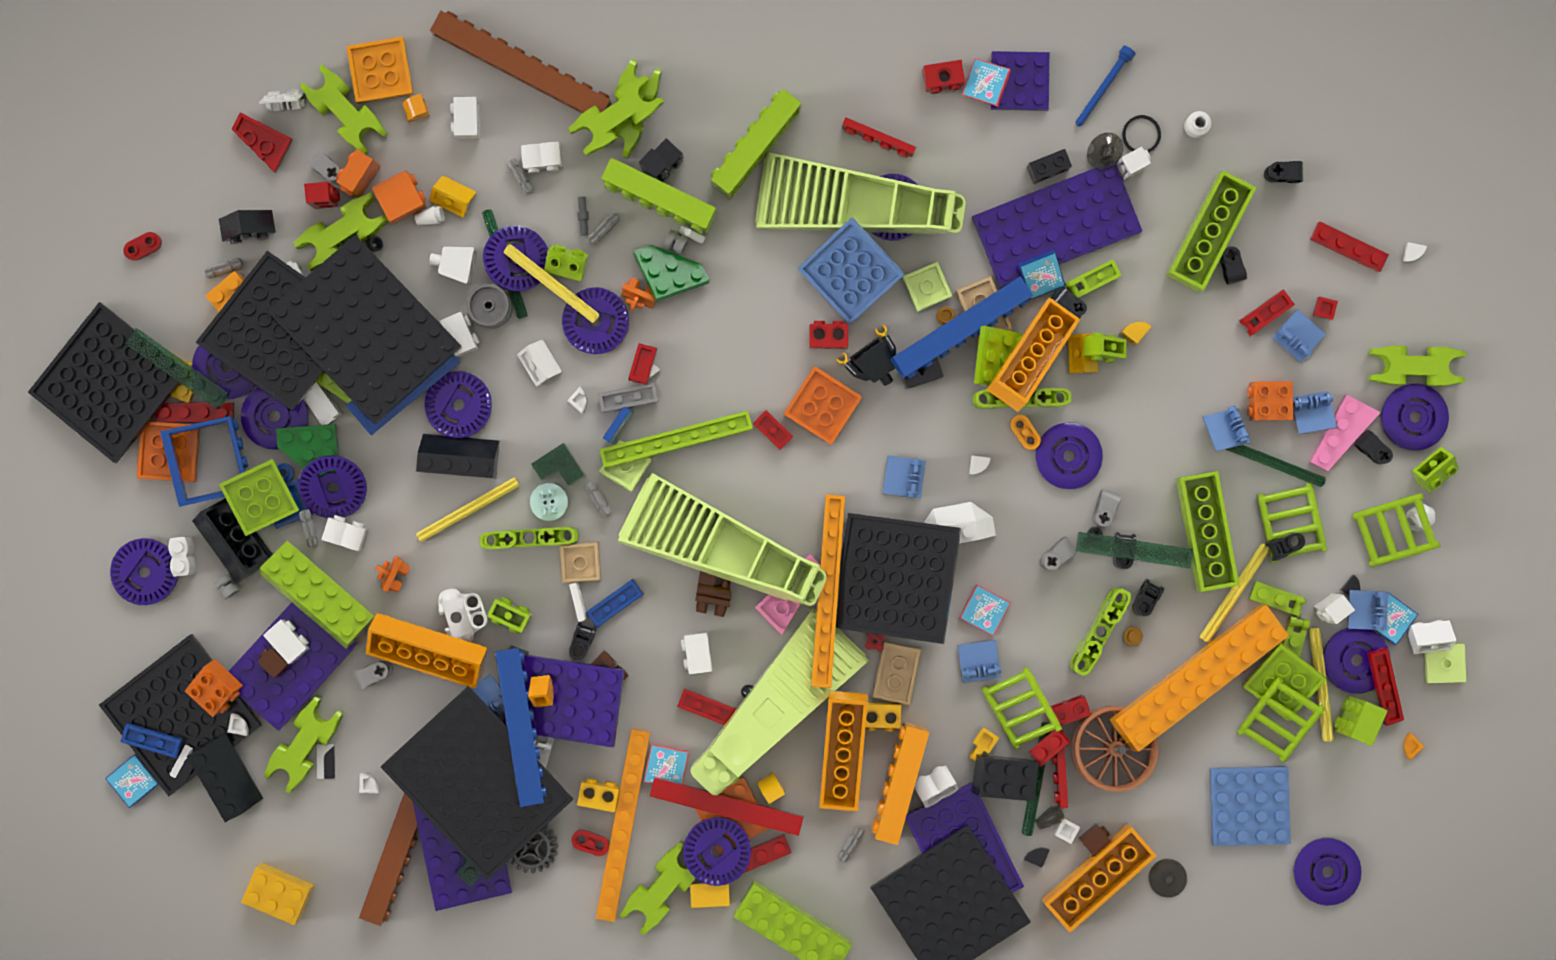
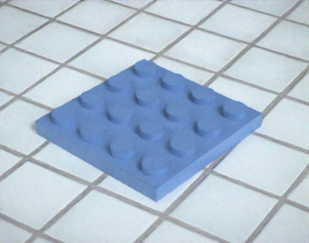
M853 217L797 268L849 325L905 274Z
M1287 766L1210 768L1213 846L1291 844L1289 773Z

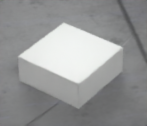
M1062 817L1053 834L1072 844L1080 826Z

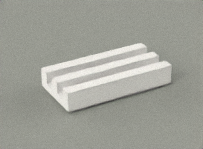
M579 583L569 584L578 622L587 619V614Z

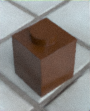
M266 648L259 655L258 663L274 678H278L291 665L284 660L275 648Z
M1097 824L1093 825L1079 837L1080 841L1093 856L1112 842L1108 838L1110 833L1104 826L1099 827Z

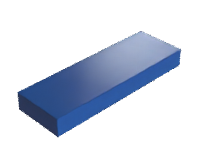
M632 579L588 610L586 614L597 628L640 598L644 593L634 579Z
M126 723L120 742L178 758L183 739Z

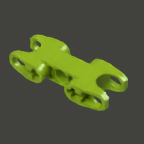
M631 59L621 74L616 90L627 82L638 79L635 76L637 60ZM656 68L649 78V82L639 91V97L643 101L650 102L656 99L662 74L661 69ZM631 119L614 130L617 137L625 141L622 156L626 159L629 158L639 143L644 129V125L639 124L636 126Z
M322 64L319 67L325 77V84L322 88L313 90L304 82L299 86L304 91L309 102L322 115H325L329 110L335 114L344 124L337 132L351 146L367 155L369 151L363 144L365 133L376 131L384 138L388 136V133L381 125L379 119L366 105L358 111L344 97L351 89L338 75Z
M646 75L627 82L614 92L618 99L616 103L602 112L599 111L596 105L591 107L567 128L570 134L583 129L589 130L593 134L592 142L583 150L585 156L605 149L615 142L618 137L614 130L631 119L637 126L650 118L664 104V100L661 97L650 102L643 101L639 97V91L649 82Z
M372 192L352 199L343 205L340 211L344 217L326 228L323 222H318L306 229L294 241L293 246L297 250L308 245L315 246L316 256L307 265L310 271H314L354 235L362 242L367 241L389 222L386 215H381L375 219L367 217V207L376 199Z
M1392 345L1369 349L1368 355L1381 357L1385 363V368L1381 374L1368 375V381L1384 385H1406V376L1427 377L1426 386L1442 387L1465 383V377L1456 376L1450 372L1449 364L1453 358L1466 357V351L1450 347H1427V356L1407 355V346Z
M1065 388L1035 389L1023 408L1062 407L1071 402V392ZM986 389L972 395V405L976 408H1011ZM1057 393L1063 396L1062 403L1057 401ZM980 394L987 397L986 404H982L979 401ZM1039 395L1040 397H1044L1043 401H1041V399H1038Z
M574 527L485 532L479 536L480 546L484 549L572 544L579 540L578 530ZM566 530H569L572 534V538L569 541L564 538ZM528 532L534 535L532 543L525 541V535ZM490 535H492L495 539L493 545H490L488 543V537ZM545 535H552V538L546 539ZM513 537V541H507L506 538Z
M1118 587L1109 591L1098 610V615L1085 638L1079 643L1070 660L1071 670L1082 676L1091 672L1102 654L1103 646L1116 623L1121 620L1131 601L1130 592ZM1121 593V601L1117 603L1116 596ZM1099 626H1102L1104 628V634L1098 637L1096 635V629ZM1084 660L1083 668L1078 669L1079 662Z
M315 696L299 713L293 725L299 728L300 731L289 747L283 743L277 747L270 757L263 775L268 779L277 769L286 770L290 777L285 790L288 793H291L307 777L314 766V763L307 758L318 742L324 746L330 742L344 714L339 710L330 720L321 719L317 711L322 700L319 696Z
M681 840L667 851L654 868L661 874L652 885L646 889L643 885L639 884L619 914L624 919L633 910L643 912L646 916V922L640 929V933L643 936L659 924L670 910L663 902L673 890L678 887L685 892L695 880L687 866L682 865L678 860V855L684 847V843ZM700 857V861L704 864L705 861Z

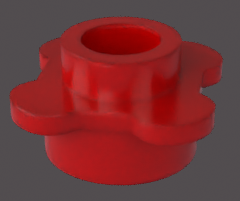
M867 633L868 639L867 643H865V648L867 650L876 649L878 652L882 651L885 635Z

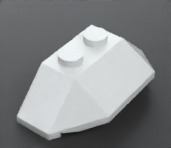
M972 502L932 509L923 522L961 528L959 543L996 536L993 517Z

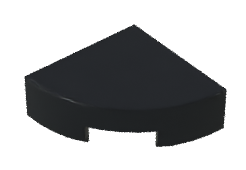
M1352 575L1340 590L1348 596L1349 590H1361L1358 578Z
M1044 847L1036 848L1028 852L1024 860L1043 867L1050 850Z

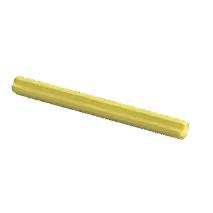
M509 244L505 248L504 254L589 321L594 323L598 319V312L513 245Z
M512 478L419 531L416 534L421 542L429 539L518 488L519 483L517 479Z
M1265 544L1259 546L1239 576V585L1231 588L1201 633L1200 638L1203 641L1210 642L1270 552L1269 547Z
M1318 627L1310 628L1309 636L1313 667L1326 677L1321 630ZM1326 680L1316 693L1318 706L1321 704L1326 707L1319 717L1322 740L1329 742L1334 740Z

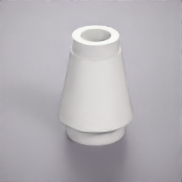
M434 205L415 214L416 224H441L442 221H445L442 207Z

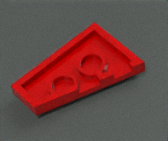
M241 112L232 127L236 135L276 173L293 139Z

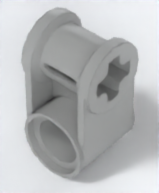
M319 149L307 164L332 184L339 185L336 182L337 175L334 177L332 173L338 174L341 168Z
M1104 489L1100 491L1092 516L1094 525L1105 527L1111 524L1120 503V495ZM1104 514L1106 521L1101 522L1099 516Z
M1065 536L1041 557L1040 564L1046 570H1055L1072 558L1078 551ZM1047 558L1054 559L1052 561L1053 565H1047V563L1049 562Z
M380 661L356 670L353 674L361 690L389 677L392 674L393 667L388 661ZM384 667L385 671L380 673L379 669Z

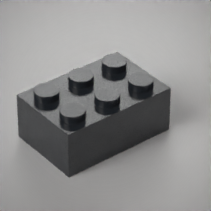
M976 754L972 793L980 797L1034 801L1039 763L1031 759Z

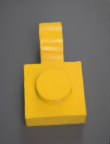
M982 727L972 741L976 747L968 757L976 761V754L981 755L983 751L989 754L999 740V737Z

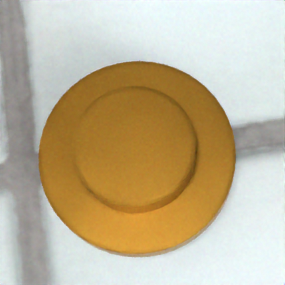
M947 306L940 308L936 314V319L941 325L955 318L954 310Z
M1129 627L1124 631L1123 639L1128 645L1136 646L1141 643L1143 634L1139 628Z

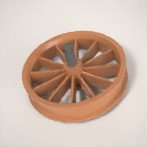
M1104 706L1091 711L1092 715L1080 720L1071 740V756L1078 773L1091 785L1111 792L1129 791L1143 784L1154 771L1159 755L1157 738L1149 744V748L1144 747L1142 749L1149 750L1145 765L1126 754V750H1131V748L1124 746L1127 743L1125 740L1121 742L1123 739L1121 735L1117 739V729L1113 724L1111 739L1099 716L1112 712L1113 717L1117 712L1125 708L1121 706ZM1094 719H1096L1104 733L1106 741L1085 730ZM1085 732L1103 743V747H1080L1083 733ZM1080 750H1103L1104 753L1083 764ZM1122 755L1144 767L1135 778H1133ZM1108 756L1096 778H1093L1086 768L1103 757ZM1117 758L1130 779L1129 782L1117 785ZM1112 759V785H1107L1099 781Z

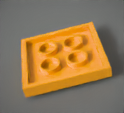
M403 36L346 46L357 104L414 94Z

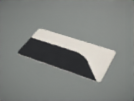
M317 744V779H334V744H327L326 746Z
M188 745L184 746L170 772V776L183 783L186 782L193 769L187 758L188 753L193 748Z

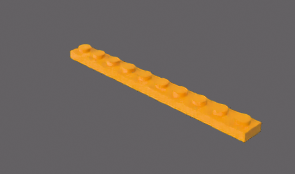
M826 494L824 504L820 568L826 573V582L817 599L811 687L831 688L845 506V496Z
M631 729L596 919L615 922L650 738V732Z

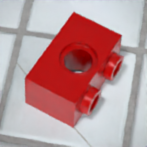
M962 60L923 66L922 72L926 92L938 94L944 89L956 91L960 90L965 84ZM946 74L949 80L943 82L939 79V75Z

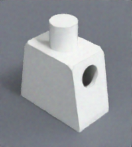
M443 247L441 255L431 253L429 264L439 266L438 273L440 275L470 286L477 250L473 247Z

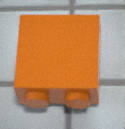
M356 149L355 152L348 156V163L344 169L342 168L338 172L336 181L341 185L339 189L352 198L355 195L361 197L381 167L372 158Z
M406 170L372 187L388 221L393 225L427 207L425 204L427 199L422 190L418 191L416 187L418 184L417 179L413 173L410 174Z
M1293 381L1250 383V386L1247 387V397L1250 398V405L1247 406V416L1250 417V421L1293 420Z
M214 659L202 668L185 692L207 713L214 717L218 713L223 714L230 707L228 703L230 701L233 702L240 695L238 691L243 685Z

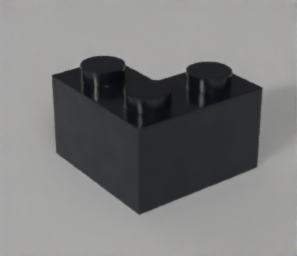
M666 138L655 150L651 148L638 163L647 175L664 183L670 177L669 172L673 168L677 169L683 163L682 159L684 156Z
M237 210L219 218L222 242L230 241V244H240L242 240H249L252 237H257V240L268 239L269 235L276 233L272 210Z

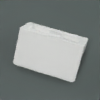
M543 340L526 346L517 354L536 387L562 372Z
M317 382L303 398L321 425H329L343 415L325 388Z

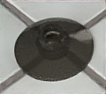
M1114 133L1098 135L1090 143L1087 151L1089 163L1099 170L1113 167L1122 157L1123 142Z
M1162 859L1151 867L1148 876L1149 884L1156 894L1162 897H1174L1184 890L1187 883V873L1184 867L1176 860ZM1171 876L1172 881L1167 883L1166 878Z

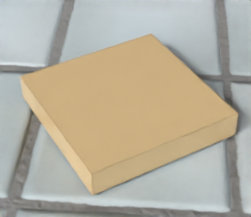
M598 542L560 545L562 583L601 580Z

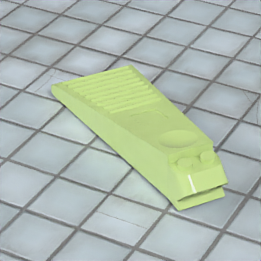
M767 152V156L764 158L755 223L757 229L838 231L853 217L866 232L909 234L957 233L962 229L966 201L956 191L933 189Z
M653 473L650 474L649 478H646L618 535L620 536L618 542L799 604L809 606L815 604L826 582V573L820 568V565L796 555Z
M814 607L706 751L693 763L691 767L692 776L712 795H719L737 777L829 697V690L836 691L869 661L865 657L866 654L839 628H836L831 688L811 687L816 609Z

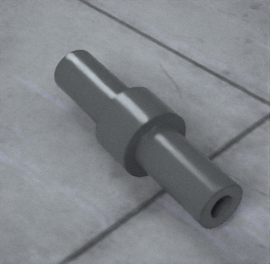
M578 197L579 212H577V218L580 221L581 236H587L589 212L586 209V197Z

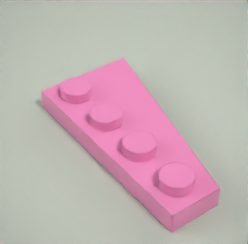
M1344 395L1334 414L1337 428L1325 431L1309 463L1324 471H1329L1381 412L1349 395Z
M810 554L805 558L820 565ZM768 594L755 608L782 635L801 604Z

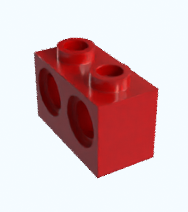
M329 182L304 184L305 199L308 205L314 209L338 207V201H340L339 190H336V187Z
M814 321V324H810L809 349H848V324H844V321H833V324H825V321ZM822 330L825 336L823 339L818 340L814 337V332ZM841 330L844 337L837 340L833 337V332Z
M1083 695L1051 705L1061 726L1092 715L1086 698Z

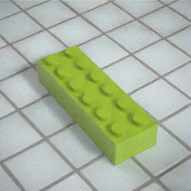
M784 88L781 92L777 91L771 99V105L769 107L765 106L759 114V120L757 122L753 121L747 129V135L744 138L741 136L735 144V150L732 153L729 151L723 159V165L720 168L716 167L711 174L712 186L729 200H731L767 155V152L771 150L801 112L802 103Z
M610 158L601 177L606 187L605 189L615 194L618 191L623 195V198L631 202L635 199L640 203V206L648 210L653 208L657 211V214L664 218L670 216L675 220V223L685 227L687 224L700 235L702 233L708 234L717 215L715 207L613 158Z
M1224 170L1220 171L1216 175L1165 276L1198 293L1204 291L1257 187Z
M1212 471L1175 478L1196 591L1205 592L1238 586L1239 579L1219 472Z
M288 541L260 567L261 576L346 649L370 626L374 619V615Z
M756 880L752 882L733 914L734 918L801 960H844L852 947L851 940Z

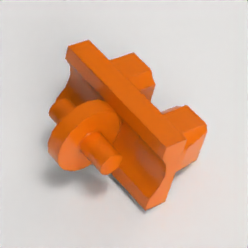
M631 278L627 284L624 283L621 296L626 297L625 302L631 304V311L634 312L636 307L643 309L644 306L653 309L655 299L648 285L645 291L638 289L640 281L635 278Z
M395 555L390 567V562L386 560L383 566L376 565L375 567L376 570L380 571L377 578L383 579L380 587L386 592L388 590L399 592L402 582L394 578L397 572L406 576L410 570V566Z

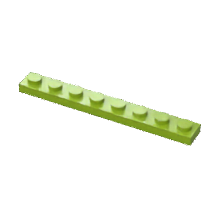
M744 411L602 448L599 451L604 469L752 431L753 426L749 412Z

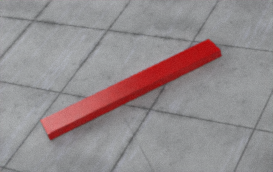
M654 777L650 797L796 836H799L804 816L722 794L712 795L707 790Z

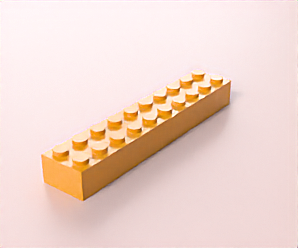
M1266 604L1258 605L1109 720L1131 750L1139 752L1289 635Z

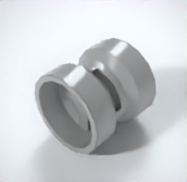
M671 229L664 242V247L672 248L681 255L689 238L684 235L680 236Z
M230 573L214 583L215 587L221 590V595L225 600L241 590L240 586L234 583Z

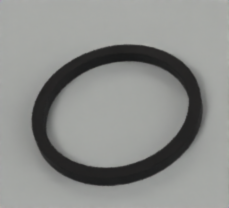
M1138 115L1131 118L1123 128L1122 137L1124 144L1129 150H1136L1126 140L1127 126L1135 119H1147L1156 126L1158 132L1155 145L1147 150L1151 152L1157 147L1161 139V129L1158 123L1146 115Z

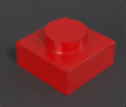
M1320 296L1317 297L1313 316L1333 320L1338 301Z

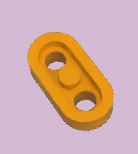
M1014 416L1010 421L1011 430L1025 449H1036L1041 442L1039 434L1026 416ZM1017 421L1023 423L1022 428L1016 426ZM1028 437L1033 438L1032 444L1027 443Z

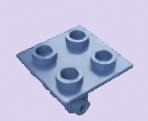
M1297 309L1272 338L1301 363L1312 354L1311 351L1326 334Z
M1327 391L1293 397V412L1299 434L1337 428L1331 402H1333L1332 394H1329Z
M1235 405L1228 407L1227 411L1202 417L1215 451L1251 443L1243 419L1239 414V409Z
M888 455L883 493L921 499L926 461Z
M1349 590V603L1355 611L1348 615V629L1387 630L1388 592Z
M996 640L958 645L963 683L1001 678Z
M491 674L483 678L478 683L476 689L471 688L496 716L504 711L500 685Z

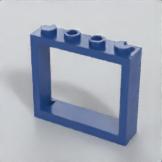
M233 416L160 431L179 507L225 496L222 491L192 498L187 497L172 435L227 423L239 473H243L248 467V461L246 456H242L241 449H244L241 437L238 438L236 430H239L237 419H233Z

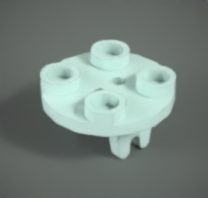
M545 483L539 485L532 492L530 507L538 518L544 521H553L565 514L568 507V497L561 486L554 483Z

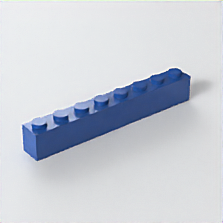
M1020 276L898 353L890 361L902 379L906 376L910 379L919 373L917 369L923 366L926 369L934 364V358L940 356L942 359L951 353L949 349L953 346L959 348L967 343L965 339L969 336L972 338L978 336L981 326L992 327L998 323L997 319L1002 315L1005 319L1013 314V308L1017 306L1022 308L1030 303L1028 299L1033 294Z
M519 648L496 651L495 658L519 806L525 807L544 803L543 798H547L545 786L541 787L540 779L543 778L542 767H538L537 759H540L539 748H535L534 740H537L536 729H532L531 721L534 720L533 710L528 708V701L531 700L528 697L529 690L525 689L524 683L528 682L526 670L522 671L521 663H525L523 651L519 652Z

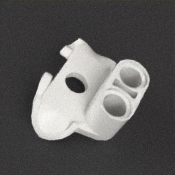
M446 589L439 594V614H445L449 628H445L446 634L472 642L474 633L487 624V616L481 598L474 593L461 594L457 589ZM469 597H475L477 600V605L474 608L467 605ZM453 612L461 614L462 619L459 623L451 621L450 616ZM475 615H480L483 618V623L480 626H476L473 623Z

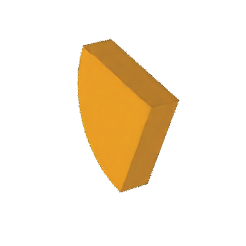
M1409 732L1404 739L1403 749L1407 758L1412 760L1424 746Z

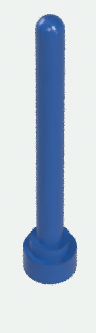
M1123 45L1119 51L1118 61L1076 120L1077 126L1083 125L1125 62L1132 61L1136 53L1130 47Z

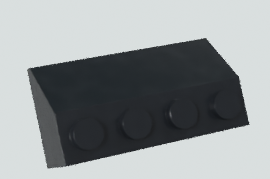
M423 434L417 454L416 472L496 479L500 441Z
M226 498L200 511L192 520L236 583L258 571L273 555L256 531L245 536Z
M226 732L191 749L188 753L187 758L224 822L243 814L263 799Z

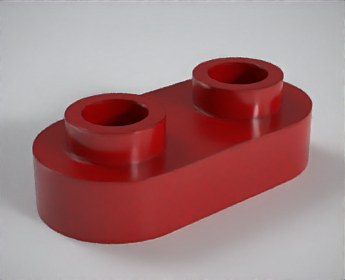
M146 232L125 244L123 248L124 255L130 260L138 261L159 250L162 240L158 234ZM152 238V243L148 245V239ZM135 247V252L131 254V248Z
M583 829L577 830L572 836V845L578 850L595 856H603L609 850V841L604 836ZM584 836L585 841L580 842L578 837ZM598 842L603 843V848H598L596 844Z

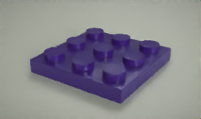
M992 51L991 63L1009 68L1011 73L999 106L991 105V110L1048 111L1050 52Z

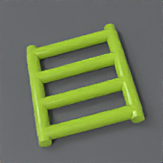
M1311 482L1305 484L1304 487L1265 496L1264 494H1257L1267 542L1291 532L1305 534L1315 531L1317 543L1304 545L1302 549L1286 557L1320 550V552L1327 551L1314 488ZM1307 494L1309 502L1307 506L1272 514L1268 513L1266 505L1268 502ZM1311 513L1313 524L1275 533L1272 531L1271 521Z
M1422 493L1352 514L1354 520L1358 522L1371 559L1369 560L1370 567L1441 547L1439 541H1436L1422 502L1424 500ZM1412 503L1415 504L1428 543L1416 546L1403 506ZM1392 509L1396 510L1409 548L1397 552L1384 515L1385 511ZM1375 514L1389 551V555L1382 557L1377 555L1365 521V517Z
M1025 667L1022 670L1023 672L989 688L988 686L981 688L1015 750L1019 749L1021 744L1048 732L1062 730L1060 722L1028 667ZM1027 679L1032 688L1031 690L1000 704L997 703L993 696L994 693ZM1034 696L1037 697L1041 704L1040 707L1007 721L1002 712L1003 710ZM1046 713L1051 723L1018 738L1016 737L1012 727Z
M1277 677L1240 725L1237 733L1247 735L1278 755L1282 762H1285L1322 715L1326 707L1321 704L1319 706L1282 683L1283 680ZM1278 689L1313 711L1312 715L1308 720L1303 719L1272 699ZM1267 704L1302 726V728L1294 735L1260 712ZM1256 719L1290 741L1289 745L1283 750L1251 730L1249 727Z

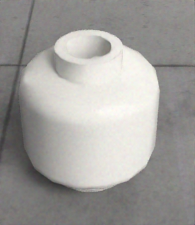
M1193 112L1185 120V132L1193 138L1204 136L1211 128V118L1205 112Z
M1423 504L1432 526L1435 523V511L1432 507ZM1413 507L1407 511L1406 518L1411 530L1422 532L1424 530L1416 507Z

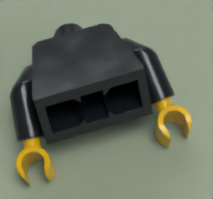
M882 325L884 332L879 333L876 328L875 334L877 338L849 358L846 353L841 352L845 356V360L839 361L837 357L836 360L842 365L845 364L844 367L854 377L863 381L871 380L873 383L880 379L882 384L886 386L893 381L889 372L894 370L895 367L890 359L896 355V346L890 336L886 335V326Z

